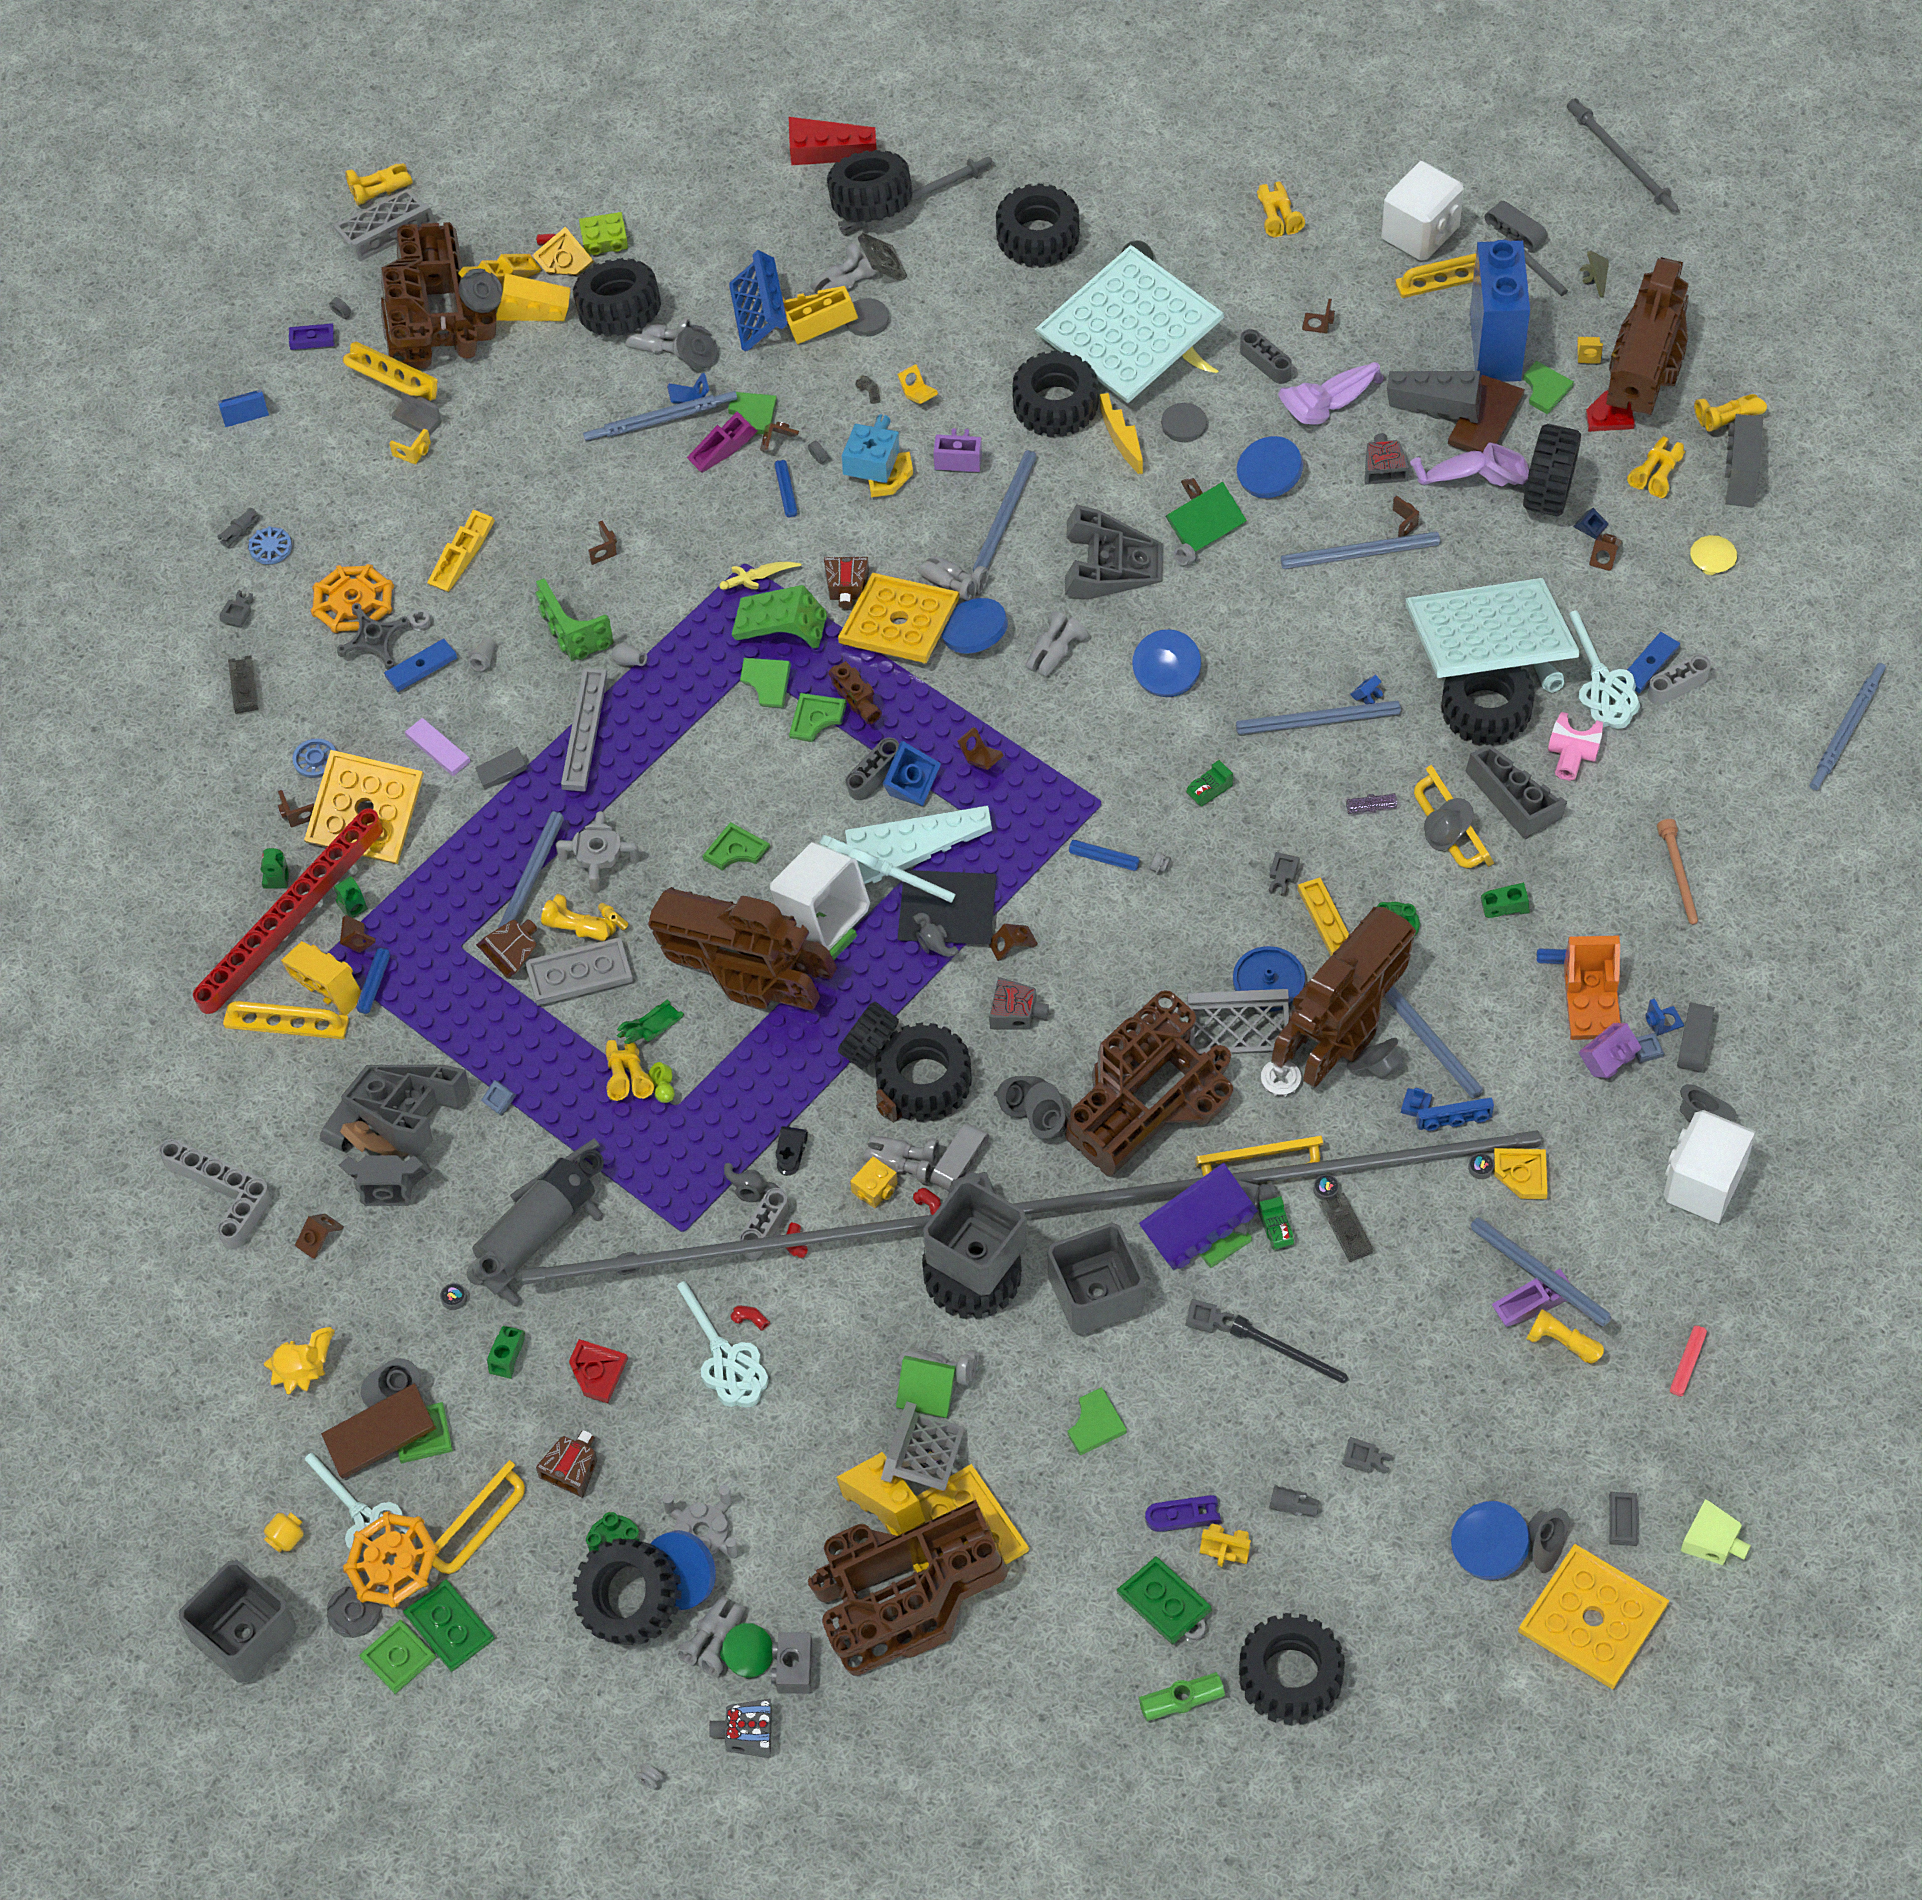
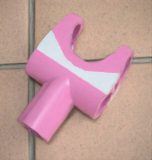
M1561 712L1554 725L1548 751L1560 753L1555 775L1560 779L1571 781L1577 776L1581 759L1592 762L1596 761L1602 737L1603 722L1596 720V723L1589 730L1577 731L1568 723L1569 713Z

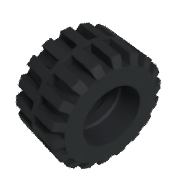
M877 1002L870 1003L839 1045L838 1053L860 1069L868 1067L898 1026L899 1019Z

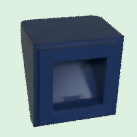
M1592 508L1586 511L1573 527L1597 539L1609 524Z

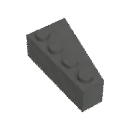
M1389 371L1387 393L1390 407L1415 412L1426 410L1431 415L1437 416L1438 413L1450 415L1452 419L1459 420L1460 417L1470 419V422L1478 423L1482 396L1480 371Z
M1736 414L1734 423L1729 424L1725 478H1728L1725 505L1750 508L1754 506L1760 473L1763 417Z
M1489 744L1470 753L1465 772L1523 838L1562 819L1567 801L1562 797L1557 798L1551 794V789L1543 784L1541 786L1531 779L1532 775L1527 771H1521L1513 766L1514 762Z

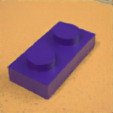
M333 323L289 327L290 350L335 346Z

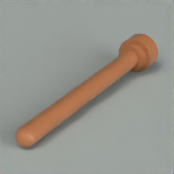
M1665 819L1657 824L1658 834L1663 840H1666L1689 923L1694 925L1698 922V917L1675 839L1678 832L1677 824L1674 819Z

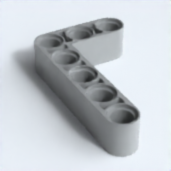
M168 1139L164 1141L159 1147V1153L166 1168L235 1199L220 1221L217 1232L225 1248L230 1250L239 1248L271 1202V1194L265 1180L178 1140ZM245 1212H249L248 1214H246V1215H244V1216H240L241 1214H243V1213H245ZM235 1232L234 1235L227 1236L228 1234Z

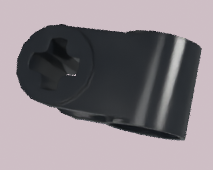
M781 1127L776 1149L778 1172L782 1175L791 1176L798 1171L802 1154L805 1151L803 1145L807 1143V1129Z

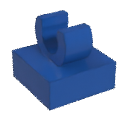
M1374 675L1364 680L1350 695L1356 701L1363 698L1365 704H1373L1375 702L1371 698V694L1376 698L1383 696L1382 691L1376 688L1381 683V680L1377 675Z
M1416 1087L1414 1089L1408 1088L1401 1107V1113L1416 1117L1417 1110L1429 1108L1432 1094L1425 1093V1090Z

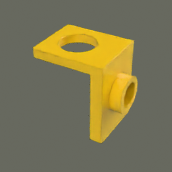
M1578 337V363L1600 364L1603 343H1600V337Z
M916 364L897 374L907 399L922 404L938 394L936 389L924 384ZM914 373L916 376L914 384L907 385L906 376Z
M423 429L411 447L392 440L389 444L392 456L416 465L421 456L427 454L431 441L428 430ZM396 448L404 451L406 456L400 454Z

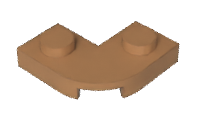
M363 1121L346 1123L341 1128L340 1133L361 1152H364L365 1148L380 1153L381 1156H408V1153L398 1151L381 1135L377 1136Z

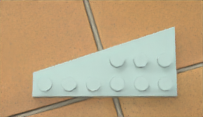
M988 806L848 829L845 830L848 845L878 857L883 862H890L896 868L905 870L931 858L933 853L940 850L945 852L951 849L953 844L960 841L967 842L992 831L989 808ZM858 863L864 884L871 881L876 883L882 880L884 875L879 873L878 870H873Z

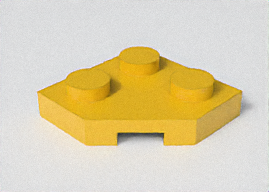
M566 227L532 255L546 273L579 275L595 262Z
M910 452L898 453L887 483L868 480L871 497L895 494L913 475Z
M1494 1148V1176L1520 1199H1547L1546 1149Z

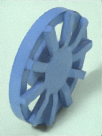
M268 526V528L260 531L257 530L249 539L248 549L255 561L262 564H275L284 560L289 555L292 549V542L289 534L282 528ZM287 540V545L279 544L280 542ZM280 548L286 549L283 553L279 551ZM262 549L257 555L254 553V551ZM265 554L267 555V559L261 558V556ZM275 554L278 555V556L275 557V558H271V555H275Z
M310 739L301 743L293 753V764L296 771L309 778L322 777L325 771L322 765L327 764L325 759L329 757V755L324 756V754L328 750L336 751L333 744L324 739ZM317 744L316 748L310 749L309 746ZM320 744H321V745H324V746H327V748H325V749L322 751V750L320 749ZM303 749H307L305 754L300 753ZM298 756L305 758L304 761L297 762ZM307 763V765L303 769H301L298 766ZM312 767L311 772L306 771L308 768Z

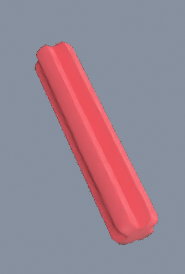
M1696 1325L1692 1329L1670 1388V1392L1673 1395L1680 1397L1684 1395L1706 1337L1707 1330L1704 1327Z

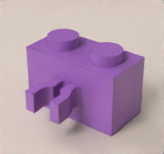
M952 428L951 435L936 434L933 452L935 470L980 472L982 459L981 437L969 436V429H965L963 436H957V431Z
M1613 1023L1578 1053L1594 1077L1609 1078L1618 1072V1067L1633 1060L1636 1056L1635 1053L1642 1047L1627 1023Z

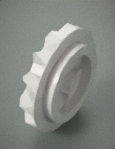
M1290 1061L1282 1068L1269 1062L1261 1072V1084H1263L1266 1091L1272 1092L1274 1096L1279 1094L1286 1097L1288 1093H1295L1301 1083L1300 1070ZM1276 1075L1280 1077L1286 1075L1285 1082H1276Z

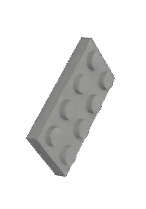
M621 937L525 960L537 1006L633 982Z

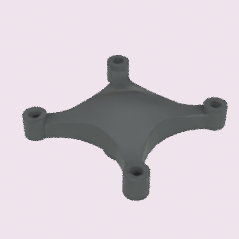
M354 603L352 605V613L358 618L359 629L351 641L337 647L338 656L344 657L348 652L354 650L367 651L379 656L385 663V669L393 668L394 660L388 654L387 644L394 632L400 628L406 629L408 627V618L403 616L394 622H378L369 618L362 611L359 603Z

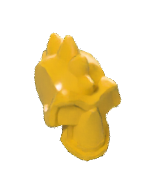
M331 1327L316 1330L311 1334L309 1344L296 1345L295 1341H290V1343L286 1342L278 1346L272 1357L264 1362V1366L272 1372L271 1385L283 1383L288 1395L292 1393L297 1385L302 1390L307 1391L310 1380H315L319 1376L325 1375L323 1366L326 1362L330 1341L335 1334V1330Z

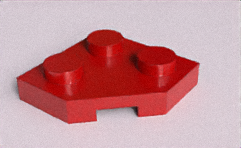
M1608 390L1586 409L1585 415L1588 432L1634 429L1635 423L1633 412L1631 411V402H1629L1627 410L1606 405Z
M579 1339L569 1359V1364L583 1395L609 1403L627 1363L628 1356L625 1353Z

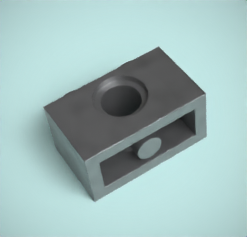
M778 1632V1642H773L772 1656L773 1659H777V1668H772L771 1684L776 1685L778 1694H810L812 1667L811 1632ZM789 1660L798 1661L797 1665L793 1667L785 1665Z

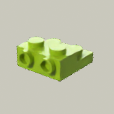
M622 212L579 218L583 246L589 255H599L600 253L611 251L619 252L623 249H628Z

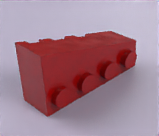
M789 117L791 166L840 162L844 157H850L854 153H863L862 151L873 152L877 150L876 129L869 126Z

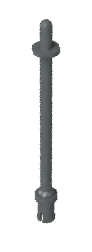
M1578 98L1571 99L1567 104V109L1577 117V122L1581 125L1587 124L1656 195L1654 202L1657 205L1663 203L1670 211L1676 212L1678 205L1670 198L1671 190L1669 188L1661 189L1593 119V111L1586 108Z
M985 157L975 163L972 159H968L966 167L914 190L911 201L971 174L974 178L978 177V170L991 165L993 162L992 158ZM843 220L838 222L841 233L846 235L855 229L865 228L868 222Z

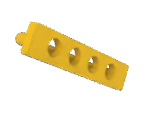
M1476 253L1407 270L1402 278L1395 280V285L1401 298L1472 283ZM1459 271H1464L1468 275L1466 277L1461 278L1458 277L1456 273ZM1443 276L1447 280L1445 282H1437L1434 278ZM1416 281H1422L1426 285L1423 287H1416L1413 283Z
M357 341L350 344V353L344 355L342 359L347 367L407 395L421 396L430 401L436 399V378ZM366 354L371 359V365L366 360ZM383 362L387 365V372L383 369ZM399 369L404 374V380L399 376ZM416 377L419 379L421 386H417L415 382Z
M1432 765L1425 768L1429 775L1421 779L1414 788V796L1426 816L1435 811L1423 793L1424 789L1434 783L1446 802L1453 799ZM1471 825L1465 832L1479 853L1467 859L1463 856L1456 843L1448 849L1456 863L1463 868L1475 867L1485 861L1488 867L1494 864V861Z
M234 1001L227 1006L223 1025L229 1029L344 1039L349 1019L346 1015H338L326 1009ZM247 1014H255L257 1016L256 1020L252 1023H245L243 1021ZM272 1016L281 1018L277 1025H269L267 1023L268 1019ZM297 1018L305 1020L304 1025L299 1028L291 1026V1023ZM320 1021L329 1022V1026L324 1030L315 1028L316 1024Z
M1322 1136L1201 1155L1196 1157L1195 1164L1196 1168L1201 1167L1204 1177L1212 1171L1211 1165L1309 1149L1310 1161L1308 1163L1319 1162V1147L1323 1145Z
M511 1460L503 1466L436 1541L435 1545L438 1546L439 1552L504 1479L514 1486V1492L452 1562L445 1563L437 1554L435 1555L432 1566L439 1572L451 1574L459 1570L522 1499L525 1493L524 1482L512 1471L515 1464Z

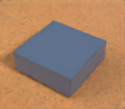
M1655 1033L1636 1038L1642 1047L1635 1053L1639 1063L1663 1057L1664 1052Z
M494 1080L481 1101L499 1115H503L516 1094L499 1081Z

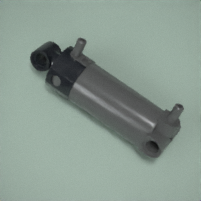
M589 1149L577 1156L573 1163L565 1158H558L537 1179V1182L473 1245L472 1250L477 1259L467 1269L468 1280L475 1285L484 1284L494 1295L499 1292L511 1305H515L520 1298L507 1284L513 1279L512 1276L582 1207L595 1220H598L603 1215L590 1201V1198L595 1193L590 1178L603 1168L604 1160L602 1155L597 1150ZM585 1158L592 1162V1170L585 1167Z

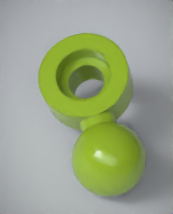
M657 1062L650 1068L648 1075L651 1077L654 1087H656V1099L661 1103H668L675 1096V1090L669 1084L672 1080V1069L669 1065Z

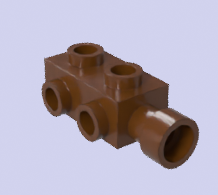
M846 661L840 665L833 666L829 670L828 675L831 677V683L837 690V693L847 701L852 711L858 715L861 714V717L867 724L870 725L878 721L882 711L873 703L874 690L869 683L865 684L858 670L855 667L852 668Z

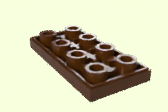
M1482 375V396L1478 423H1473L1468 418L1460 417L1448 438V445L1469 452L1480 451L1483 453L1488 443L1498 444L1524 395L1525 389Z
M414 1383L326 1430L321 1435L339 1476L344 1479L437 1428L417 1385Z

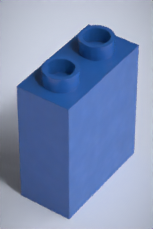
M1497 240L1477 242L1469 313L1475 371H1480L1481 377L1485 375L1502 382L1521 381L1530 316L1523 241Z

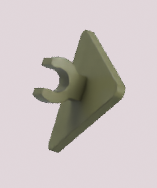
M1587 251L1590 264H1584L1579 270L1580 272L1588 271L1590 276L1585 277L1583 282L1589 283L1594 278L1599 297H1604L1609 261L1593 251Z

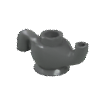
M923 912L912 916L915 925L919 924L922 927L920 933L916 932V937L926 953L932 950L948 957L959 954L956 946L952 948L945 946L944 939L947 938V934L941 925L936 926L931 923L930 917Z
M726 1163L724 1165V1175L737 1188L735 1194L743 1201L755 1202L763 1192L766 1193L772 1188H779L772 1182H765L756 1170L750 1169L736 1174L733 1172L732 1164Z

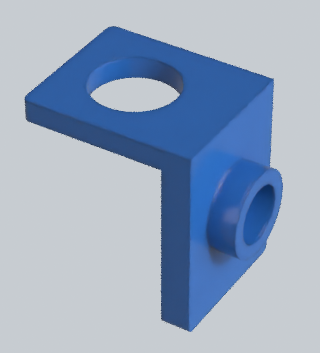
M701 373L693 387L669 383L667 389L671 403L680 404L705 397L709 391V386L705 373ZM701 383H702L703 388H702V392H701V394H700V385H701Z
M1655 998L1649 1000L1645 1018L1657 1036L1684 1027L1674 1006L1661 1010ZM1665 1014L1672 1015L1675 1018L1673 1025H1664Z

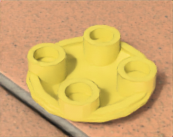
M1709 535L1701 537L1694 542L1690 550V557L1693 563L1702 569L1705 574L1713 575L1727 571L1734 566L1737 560V551L1729 540L1720 536Z

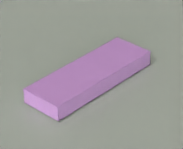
M423 718L405 731V735L409 740L452 776L470 763V758Z

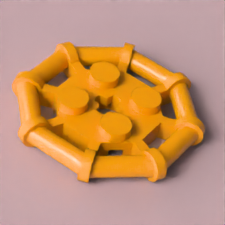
M371 564L346 567L338 565L324 579L314 583L312 587L314 591L313 607L310 612L313 617H317L326 624L333 633H338L339 631H358L359 621L343 622L344 619H357V616L352 613V605L359 603L365 614L373 608L378 609L369 618L379 621L386 614H391L393 610L391 599L394 584L392 580L386 579L376 571ZM351 575H359L355 579H350ZM367 578H372L377 583L372 584ZM382 591V601L376 600V593ZM328 594V601L322 603L323 595ZM349 595H357L356 598L353 600L348 599ZM332 610L337 616L333 619L326 611Z
M386 1511L383 1512V1516L353 1534L355 1536L347 1562L343 1565V1572L348 1575L357 1593V1599L360 1602L369 1601L390 1605L391 1608L398 1607L401 1601L422 1587H427V1580L439 1548L430 1537L423 1518L420 1516L414 1518L397 1515ZM394 1525L409 1527V1530L405 1534L394 1531ZM385 1527L386 1533L372 1542L368 1539ZM417 1535L423 1544L421 1549H417L413 1541ZM363 1544H366L368 1547L363 1554L364 1562L358 1563ZM397 1554L393 1565L386 1563L390 1555ZM420 1558H423L419 1573L416 1575V1561L419 1563ZM358 1572H367L370 1581L366 1586ZM410 1579H413L412 1582L398 1590V1587H400ZM382 1585L389 1588L388 1594L375 1592L378 1586L382 1587Z

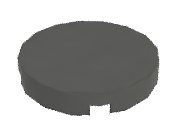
M472 269L459 282L460 297L464 304L473 311L480 313L490 312L501 302L503 292L501 282L493 273H488L485 269Z
M872 298L859 299L853 302L858 319L846 323L849 331L858 336L862 334L868 337L877 335L886 329L889 315L885 304Z
M691 325L684 328L678 334L676 340L677 351L681 359L688 366L699 370L709 367L715 362L718 355L716 341H713L710 337L712 334L702 326Z
M1177 403L1165 410L1162 415L1161 426L1164 434L1170 436V439L1183 443L1192 442L1205 432L1207 419L1200 407L1191 403Z
M347 1586L341 1588L333 1594L327 1605L328 1623L335 1633L343 1637L356 1638L366 1635L374 1629L380 1619V1603L360 1602L357 1599L354 1587Z

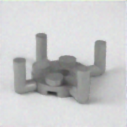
M602 811L596 813L595 824H590L585 827V830L580 833L578 832L574 836L573 841L560 840L556 843L560 861H566L568 859L567 850H573L578 865L589 868L588 879L591 892L593 893L600 891L599 869L613 867L621 852H629L630 860L633 864H637L640 861L638 845L634 842H621L618 833L614 832L612 827L607 825L605 813ZM595 843L603 844V846L597 850L590 848Z
M722 1485L719 1488L721 1500L715 1507L697 1502L686 1510L681 1511L675 1506L671 1494L667 1493L663 1496L665 1512L676 1520L674 1530H682L694 1534L697 1526L705 1525L709 1528L708 1533L697 1537L708 1547L711 1555L720 1550L730 1558L738 1556L736 1539L733 1537L728 1538V1524L723 1515L732 1503L730 1489L727 1485Z

